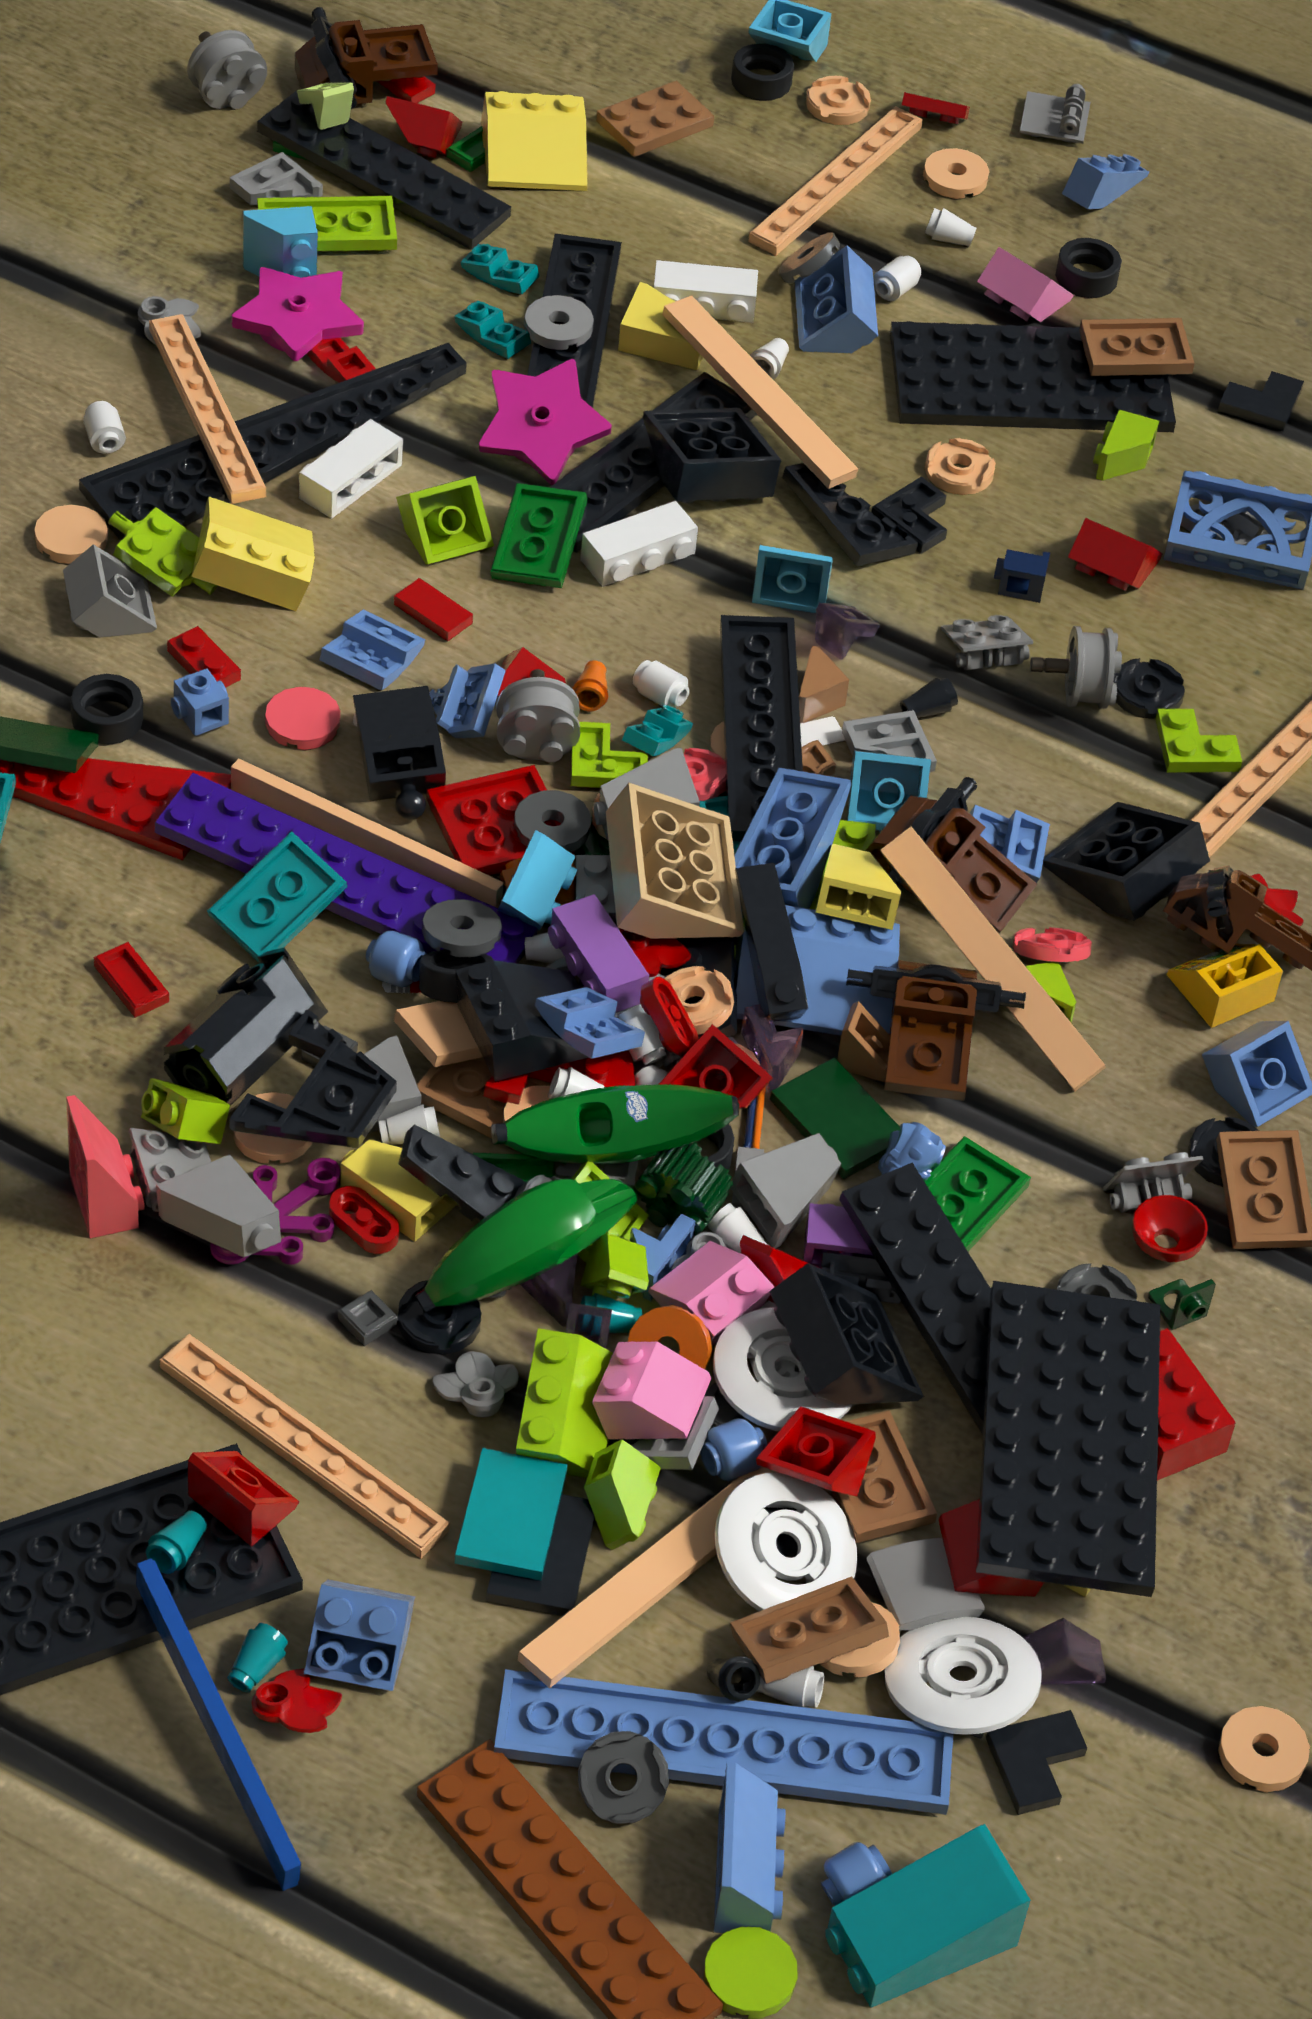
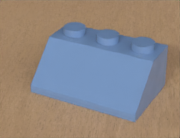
M845 246L833 254L826 264L811 275L803 278L799 277L795 280L799 348L802 351L853 353L862 346L870 344L878 337L873 269L850 247Z
M727 1762L719 1805L714 1932L724 1933L739 1927H760L771 1931L773 1919H781L783 1891L775 1890V1877L782 1878L784 1850L776 1849V1836H784L786 1811L785 1809L777 1808V1789L733 1762Z

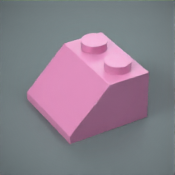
M998 247L977 281L987 288L984 295L1000 305L1004 299L1013 304L1010 311L1025 321L1032 316L1042 322L1070 302L1074 296L1052 279Z
M709 1241L650 1287L648 1292L661 1307L675 1305L698 1316L710 1333L711 1344L714 1346L727 1326L742 1315L760 1309L769 1298L770 1291L775 1287L746 1255Z
M657 1341L618 1342L592 1403L608 1439H687L711 1381V1376L708 1371Z

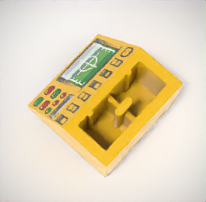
M1235 944L1229 954L1222 949L1219 952L1212 951L1169 969L1167 976L1206 1023L1213 1028L1274 1002L1283 970L1261 944Z

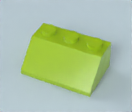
M538 1328L517 1440L516 1455L568 1464L567 1475L588 1477L595 1453L607 1447L608 1438L592 1401L611 1360L612 1352L578 1334Z

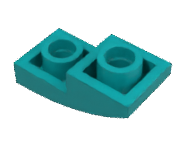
M478 244L460 262L461 268L476 278L502 290L517 294H523L540 277L537 265L523 263L519 260L511 261L508 259L505 248L493 247L489 244Z
M476 301L471 303L466 309L454 316L455 322L470 337L504 358L509 359L531 344L530 333L527 330L525 331V329L504 322L503 310L488 305L485 302Z
M663 705L662 708L647 710L642 724L628 726L622 741L652 756H657L682 740L690 732L694 723L682 718L684 715L682 711Z

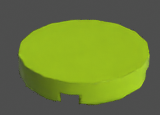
M739 1927L724 1932L711 1944L704 1962V1983L723 2003L722 2010L735 2016L736 2013L748 2015L750 2019H761L775 2014L790 2001L798 1979L797 1960L790 1946L777 1934L760 1927Z

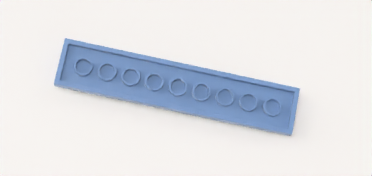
M505 1669L494 1752L503 1753L508 1759L579 1768L584 1753L595 1740L611 1732L631 1731L647 1737L660 1748L668 1764V1774L671 1780L723 1786L727 1762H733L777 1789L778 1793L947 1815L950 1795L953 1734L925 1727L915 1721L750 1700L737 1702L726 1697L563 1677L551 1688H548L531 1672ZM619 1764L611 1770V1772L636 1775L635 1770L627 1764Z

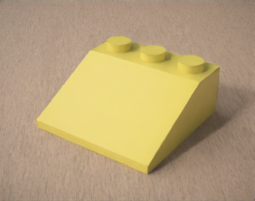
M505 91L485 92L481 126L483 128L482 138L483 147L485 148L488 186L587 191L586 114L583 97L573 95H542L539 93H508Z
M209 497L206 503L191 577L297 611L310 584L315 558L312 531Z

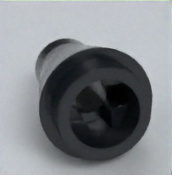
M935 678L908 698L901 700L900 707L902 712L914 710L917 718L951 712L952 707L958 704V697L954 686L948 678L941 680Z
M747 1657L717 1658L707 1668V1676L710 1682L715 1684L729 1700L737 1702L747 1700L759 1688L760 1674L757 1665Z

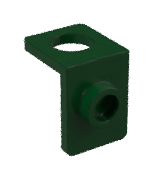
M1178 1279L1151 1290L1148 1298L1153 1304L1161 1305V1316L1169 1327L1174 1330L1207 1316L1216 1284L1210 1279L1189 1287L1183 1279ZM1168 1294H1178L1174 1309L1168 1307L1164 1302V1297Z

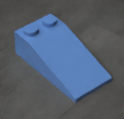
M779 767L734 855L736 868L774 863L785 905L809 909L816 896L851 788V781L849 779Z

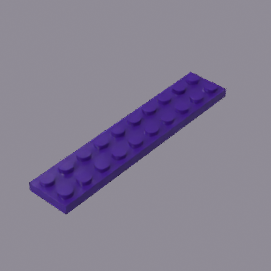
M195 773L190 775L155 822V833L246 874L292 831L347 882L348 887L325 908L326 910L380 934L386 931H396L416 938L422 943L426 954L437 950L433 949L424 940L422 933L423 917L426 911L433 905L447 900L465 899L479 902L491 908L500 917L502 925L501 938L499 942H495L494 948L486 953L495 961L519 964L525 955V938L537 935L538 929L497 911L498 908Z

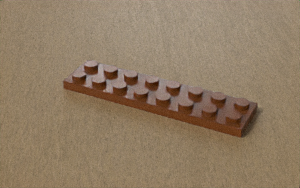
M491 1739L417 1787V1797L608 2019H714L722 2013L723 2003L508 1758L503 1753L494 1752L495 1744Z

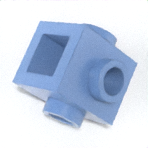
M208 668L174 680V697L171 698L172 710L178 719L184 720L194 736L229 724V697L222 681H216Z

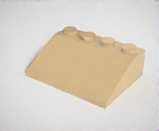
M628 782L606 811L617 928L651 939L740 937L744 932L735 875L736 865L730 817Z

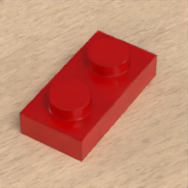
M904 92L902 106L909 107L908 112L913 115L927 118L928 111L941 114L940 121L958 124L960 118L967 120L970 109L969 106Z
M199 626L167 640V651L189 674L208 668L216 681H222L225 688L241 680V669Z

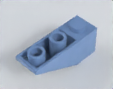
M1109 154L1107 157L1093 155L1092 158H1078L1062 194L1086 209H1103L1145 179L1149 171L1140 166V160L1127 154H1123L1122 157Z

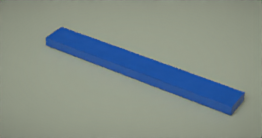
M152 1558L137 1563L136 1586L283 1891L297 1886L300 1879L301 1862L160 1570Z

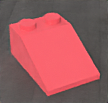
M75 1095L67 1096L69 1172L89 1238L139 1228L138 1211L144 1210V1199L140 1186H133L131 1179L134 1178V1170L130 1155H122L118 1139Z

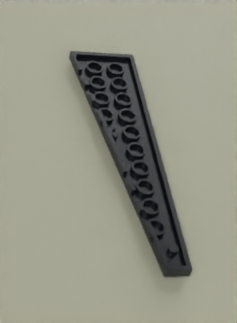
M445 343L237 420L235 424L263 482L266 483L306 460L317 457L321 452L338 444L352 430L359 428L371 419L378 422L466 374L467 362L449 343ZM199 435L79 479V490L93 508L105 519L106 524L120 541L126 535L108 524L111 516L116 511H119L120 514L135 523L143 520L157 507L179 524L186 527L204 517L209 497L230 503Z

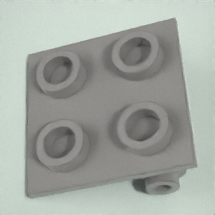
M1073 84L1068 87L1065 98L1027 91L1019 133L1083 144L1091 103L1084 101L1085 89L1080 84Z
M993 615L988 617L987 621L978 622L970 619H958L953 621L952 625L941 626V630L961 650L960 653L955 655L958 668L963 667L964 670L983 668V663L986 668H990L992 666V649L996 667L1002 666V664L1004 666L1022 664L1023 660L1029 659L1028 645L1033 644V640L1008 616Z
M129 1129L132 1140L130 1155L135 1160L137 1166L136 1174L139 1178L140 1186L146 1189V1205L155 1212H159L156 1184L211 1162L205 1142L177 1139L163 1131Z
M1179 1152L1164 1157V1161L1150 1163L1149 1158L1146 1157L1125 1162V1166L1120 1171L1115 1172L1114 1177L1103 1187L1104 1191L1114 1190L1115 1192L1110 1194L1111 1208L1113 1210L1119 1209L1121 1213L1135 1211L1145 1200L1159 1195H1173L1186 1200L1192 1199L1191 1185L1189 1183L1184 1184L1183 1178L1203 1160V1156L1188 1157L1187 1152Z

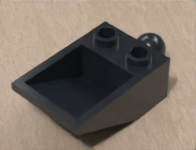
M428 686L353 695L369 800L377 801L396 798V811L402 818L407 820L419 818L426 808V801L422 794H427V789L446 784V770L441 741Z

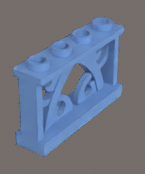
M1202 471L1183 472L1163 560L1304 590L1312 557L1311 495L1284 492L1272 486L1261 487L1247 484L1239 479L1219 478L1210 476ZM1191 497L1212 502L1210 504H1203L1199 500V509L1205 514L1204 517L1191 509L1189 505ZM1248 511L1263 525L1268 534L1253 538L1245 546L1236 544L1230 531L1219 523L1231 516ZM1183 515L1196 523L1190 534L1179 531ZM1284 517L1304 521L1306 527L1297 534H1285V531H1290L1295 527L1296 521L1288 522ZM1216 533H1218L1224 541L1212 538L1216 537ZM1305 541L1302 557L1291 556L1289 544ZM1262 544H1267L1266 549L1268 550L1259 549L1257 547Z

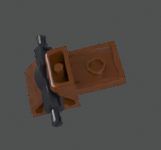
M317 7L312 11L314 22L311 24L314 37L295 52V72L301 89L323 83H353L354 92L351 109L359 104L372 103L373 81H390L392 79L411 77L421 78L437 75L438 63L423 24L363 30L360 20L335 22L332 25L328 22L326 12L322 7Z
M965 777L957 788H947L938 801L910 796L865 851L873 855L897 887L902 885L916 897L880 851L912 826L994 929L1000 933L1036 887L1037 883L980 836L986 827L967 812L968 807L966 803L969 796L977 789L976 781L970 777Z
M1228 865L1214 868V870H1209L1208 873L1183 876L1169 894L1163 912L1168 914L1167 920L1183 931L1190 928L1201 935L1199 940L1211 950L1219 952L1222 949L1229 954L1245 929L1251 931L1249 936L1258 944L1266 948L1273 945L1284 953L1282 957L1289 964L1298 969H1302L1305 966L1312 971V934L1264 904L1267 887L1243 871H1233Z
M898 960L897 968L874 966L873 973L848 969L846 986L870 988L872 996L893 999L884 1090L964 1101L966 1094L975 1010L998 1012L999 1005L1024 1009L1026 992L1002 990L1000 982L977 979L976 970Z

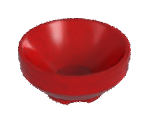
M1159 1195L1145 1200L1135 1211L1132 1223L1133 1237L1141 1250L1149 1256L1165 1262H1180L1194 1257L1202 1248L1208 1231L1207 1221L1200 1209L1190 1201L1173 1195ZM1159 1235L1171 1236L1176 1240L1177 1246L1174 1248H1163L1155 1242L1154 1238Z

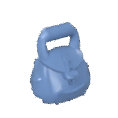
M917 1122L902 1123L900 1131L891 1132L888 1148L879 1160L878 1169L883 1175L913 1162L923 1180L926 1181L931 1176L932 1170L940 1165L946 1146L939 1136L931 1132L923 1124Z

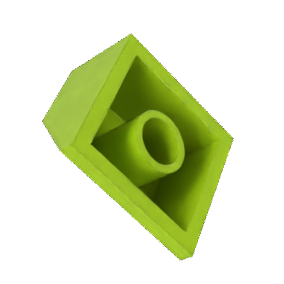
M476 476L396 497L405 532L426 565L494 546Z

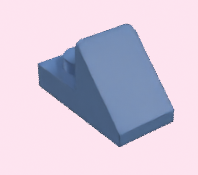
M680 1214L671 1227L666 1225L662 1229L658 1239L636 1228L631 1229L629 1241L646 1247L649 1283L647 1291L642 1292L643 1298L650 1302L652 1301L653 1297L648 1292L649 1288L670 1273L675 1260L686 1254L687 1245L694 1236L695 1220Z

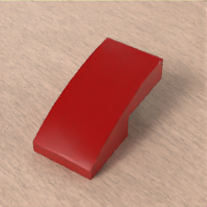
M341 338L322 339L306 353L326 375L339 383L376 369L357 346L349 348Z

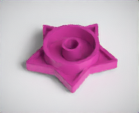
M260 267L259 295L232 314L233 328L260 334L266 343L278 350L284 351L293 361L300 360L322 339L362 335L364 322L341 301L343 272L341 271L300 278L270 268Z
M570 359L536 377L501 370L492 371V384L498 412L479 441L480 452L515 456L517 459L530 464L550 485H554L569 456L577 448L611 434V423L581 399L576 361L574 359Z

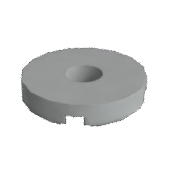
M561 295L545 296L535 300L527 307L524 327L525 331L527 330L530 333V338L535 343L549 349L564 350L568 349V345L576 343V347H578L591 337L594 318L591 310L579 300ZM552 322H563L565 324L559 325Z

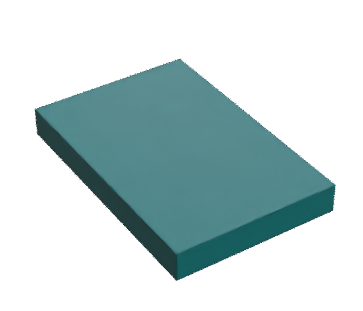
M291 831L223 895L207 913L212 920L260 963L257 958L258 956L267 951L284 948L336 899L348 885L337 872Z
M482 1448L455 1553L454 1564L541 1581L568 1464Z

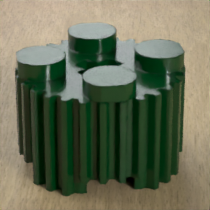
M696 1142L659 1151L635 1184L636 1189L639 1191L638 1195L642 1196L641 1201L647 1204L645 1206L648 1208L646 1213L649 1216L647 1218L658 1227H665L667 1224L673 1225L680 1214H683L696 1221L694 1236L701 1233L727 1199L728 1190L733 1185V1182L730 1181L732 1176L728 1174L729 1170L721 1164L716 1168L713 1161L710 1162L707 1156L701 1155L702 1148Z

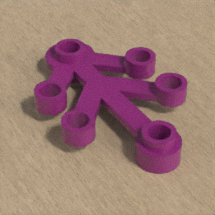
M330 1158L313 1160L307 1169V1181L274 1204L279 1210L280 1232L309 1233L310 1237L317 1242H326L333 1237L334 1220L327 1214H316L313 1217L288 1215L317 1194L321 1196L330 1195L339 1187L341 1170L336 1161ZM262 1165L253 1171V1181L272 1202V1193L277 1188L278 1174L275 1168ZM263 1177H267V1178H270L271 1180H269V1181H261V1180H259V1179H260V1178H263ZM325 1226L327 1229L319 1230L316 1227ZM286 1236L281 1239L280 1243L251 1255L278 1256L281 1262L293 1265L299 1263L303 1258V1242L298 1237ZM210 1242V1250L213 1257L222 1263L238 1264L249 1257H242ZM294 1248L297 1251L290 1253L285 1251V1249Z

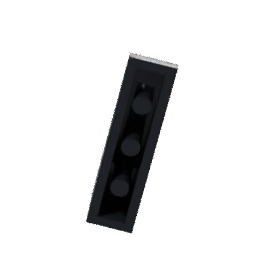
M768 863L735 868L762 1023L801 1018L808 1010L807 997L775 864Z

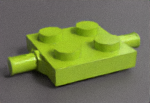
M157 507L143 520L135 523L120 514L119 511H116L111 516L108 524L126 535L116 545L113 553L116 558L172 597L182 587L191 583L196 584L209 595L215 591L218 585L191 577L199 537Z

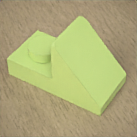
M323 83L297 90L300 104H312L319 129L330 128L349 121L354 92L353 83Z

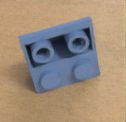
M329 1579L326 1580L320 1587L304 1674L393 1691L407 1642L415 1596Z

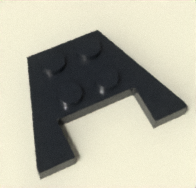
M306 1009L289 1033V1045L320 1057V1061L286 1109L247 1093L230 1117V1129L237 1132L359 1148L396 1093L397 1081L361 1051L355 1053L343 1043V1037L333 1028L327 1030L318 1022V1016Z

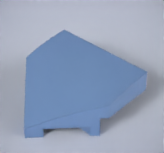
M496 663L471 667L468 671L456 664L452 668L449 682L442 689H438L437 692L433 689L429 692L432 706L437 715L436 723L455 738L484 737L506 670Z

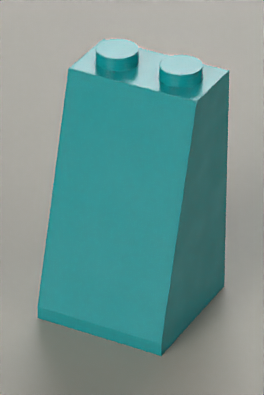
M983 1824L832 1907L825 1935L832 1952L835 1955L840 1954L847 1965V1975L852 1988L857 1994L862 1993L870 2008L1018 1946L1031 1900L987 1826Z

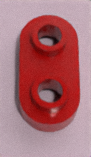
M655 977L641 986L640 1004L654 1021L659 1031L662 1045L670 1052L684 1055L698 1041L697 1031L670 983L662 977Z
M344 1186L332 1193L329 1200V1216L334 1220V1224L361 1248L370 1253L383 1254L391 1251L397 1245L399 1239V1223L397 1219L366 1191L355 1186ZM346 1211H353V1212H355V1213H353V1214H347V1213H345V1212H346Z

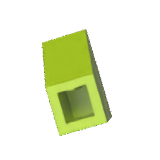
M1119 410L1114 423L1107 422L1102 438L1105 444L1099 443L1093 460V463L1098 464L1096 479L1103 481L1145 469L1154 447L1159 421Z
M150 1078L148 1089L143 1094L141 1101V1118L177 1139L221 1144L230 1104L209 1093Z
M610 1234L601 1235L597 1241L592 1243L580 1286L592 1289V1296L598 1293L615 1300L617 1298H630L632 1294L647 1291L649 1280L645 1246Z
M623 1439L595 1453L584 1486L604 1544L611 1550L628 1542H634L643 1533L646 1527L645 1516L650 1502L656 1495V1481L661 1469L659 1465Z

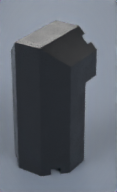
M285 948L261 954L257 957L261 964L250 968L248 963L238 968L217 988L219 995H216V999L164 1047V1055L169 1054V1058L164 1062V1070L174 1084L212 1094L231 1106L292 1047V1045H289V1033L306 1009L317 1015L318 1021L328 1013V1010Z

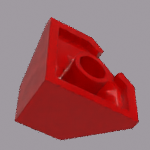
M390 96L386 97V105L408 143L418 148L417 154L429 158H436L437 153L446 155V149L452 146L461 129L462 121L450 111Z
M712 1024L658 1085L694 1086L719 1091L737 1097L739 1109H745L768 1085L773 1077Z

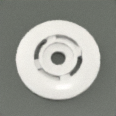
M776 1307L763 1308L746 1313L725 1328L715 1347L713 1373L717 1386L726 1401L746 1419L767 1429L780 1431L800 1406L837 1419H841L852 1407L853 1404L838 1405L826 1399L817 1398L809 1391L804 1381L806 1373L802 1364L790 1350L789 1343L791 1339L788 1332L775 1316L774 1308ZM747 1358H754L753 1372L757 1381L749 1371ZM780 1360H790L798 1366L800 1373L792 1378L783 1377L776 1371L775 1363Z
M779 1472L764 1473L749 1478L736 1487L725 1499L719 1510L715 1526V1547L722 1571L737 1594L758 1611L852 1576L854 1579L857 1567V1546L852 1528L840 1506L819 1486ZM764 1508H795L797 1511L782 1509L769 1514ZM788 1534L795 1539L798 1545V1553L795 1557H785L778 1551L776 1546L778 1535ZM775 1576L783 1580H798L805 1576L806 1584L795 1585L785 1583L776 1579Z
M960 1617L941 1620L940 1622L909 1630L900 1637L898 1654L895 1660L885 1668L884 1677L890 1698L913 1721L937 1731L966 1735L991 1732L1006 1727L1025 1715L1039 1695L1042 1672L1035 1651L1019 1634L1010 1628L987 1619ZM957 1666H968L975 1670L976 1676L968 1681H959L954 1679L949 1672Z

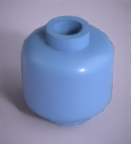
M386 931L377 940L371 941L366 951V960L369 962L371 975L377 980L397 987H408L413 982L419 981L420 960L426 953L418 939L396 931Z
M737 1418L711 1428L708 1431L700 1455L705 1468L712 1476L717 1475L720 1479L729 1482L762 1467L757 1465L756 1458L767 1446V1441L759 1427L754 1428L747 1420Z
M854 1842L825 1861L824 1871L828 1879L821 1882V1886L829 1900L836 1906L890 1876L892 1872L875 1845L867 1847L861 1842Z

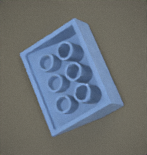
M785 905L802 970L808 1010L801 1018L768 1022L767 1024L842 1035L852 1004L859 1001L889 1034L893 999L872 996L870 988L846 986L848 969L873 973L874 966L897 968L900 924L894 923L893 930L815 913L816 910ZM742 914L744 932L740 937H737L735 955L737 976H734V989L737 992V1019L762 1023Z

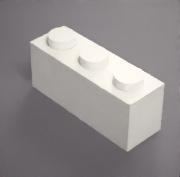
M656 260L654 289L674 301L692 295L714 319L753 323L758 270Z
M368 420L359 428L352 430L338 444L328 448L314 462L303 467L299 474V499L332 519L402 466L403 438L375 421Z
M673 501L583 533L580 560L603 587L695 554L698 527L677 501Z

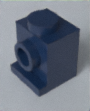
M1007 549L1005 559H997L994 579L1000 580L998 595L1040 603L1050 552L1043 551V555L1039 556Z

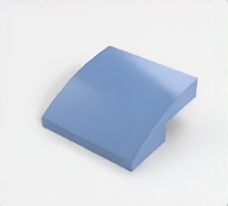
M363 609L344 622L342 635L322 647L320 661L382 691L411 664L423 648L425 639Z
M974 805L970 814L986 827L980 836L1037 883L1041 876L1050 824L1018 810H1015L1010 818H1006L983 807Z
M585 987L536 998L535 1007L547 1024L570 1046L591 1059L642 1047L645 1031L614 1017L618 1002L601 993Z

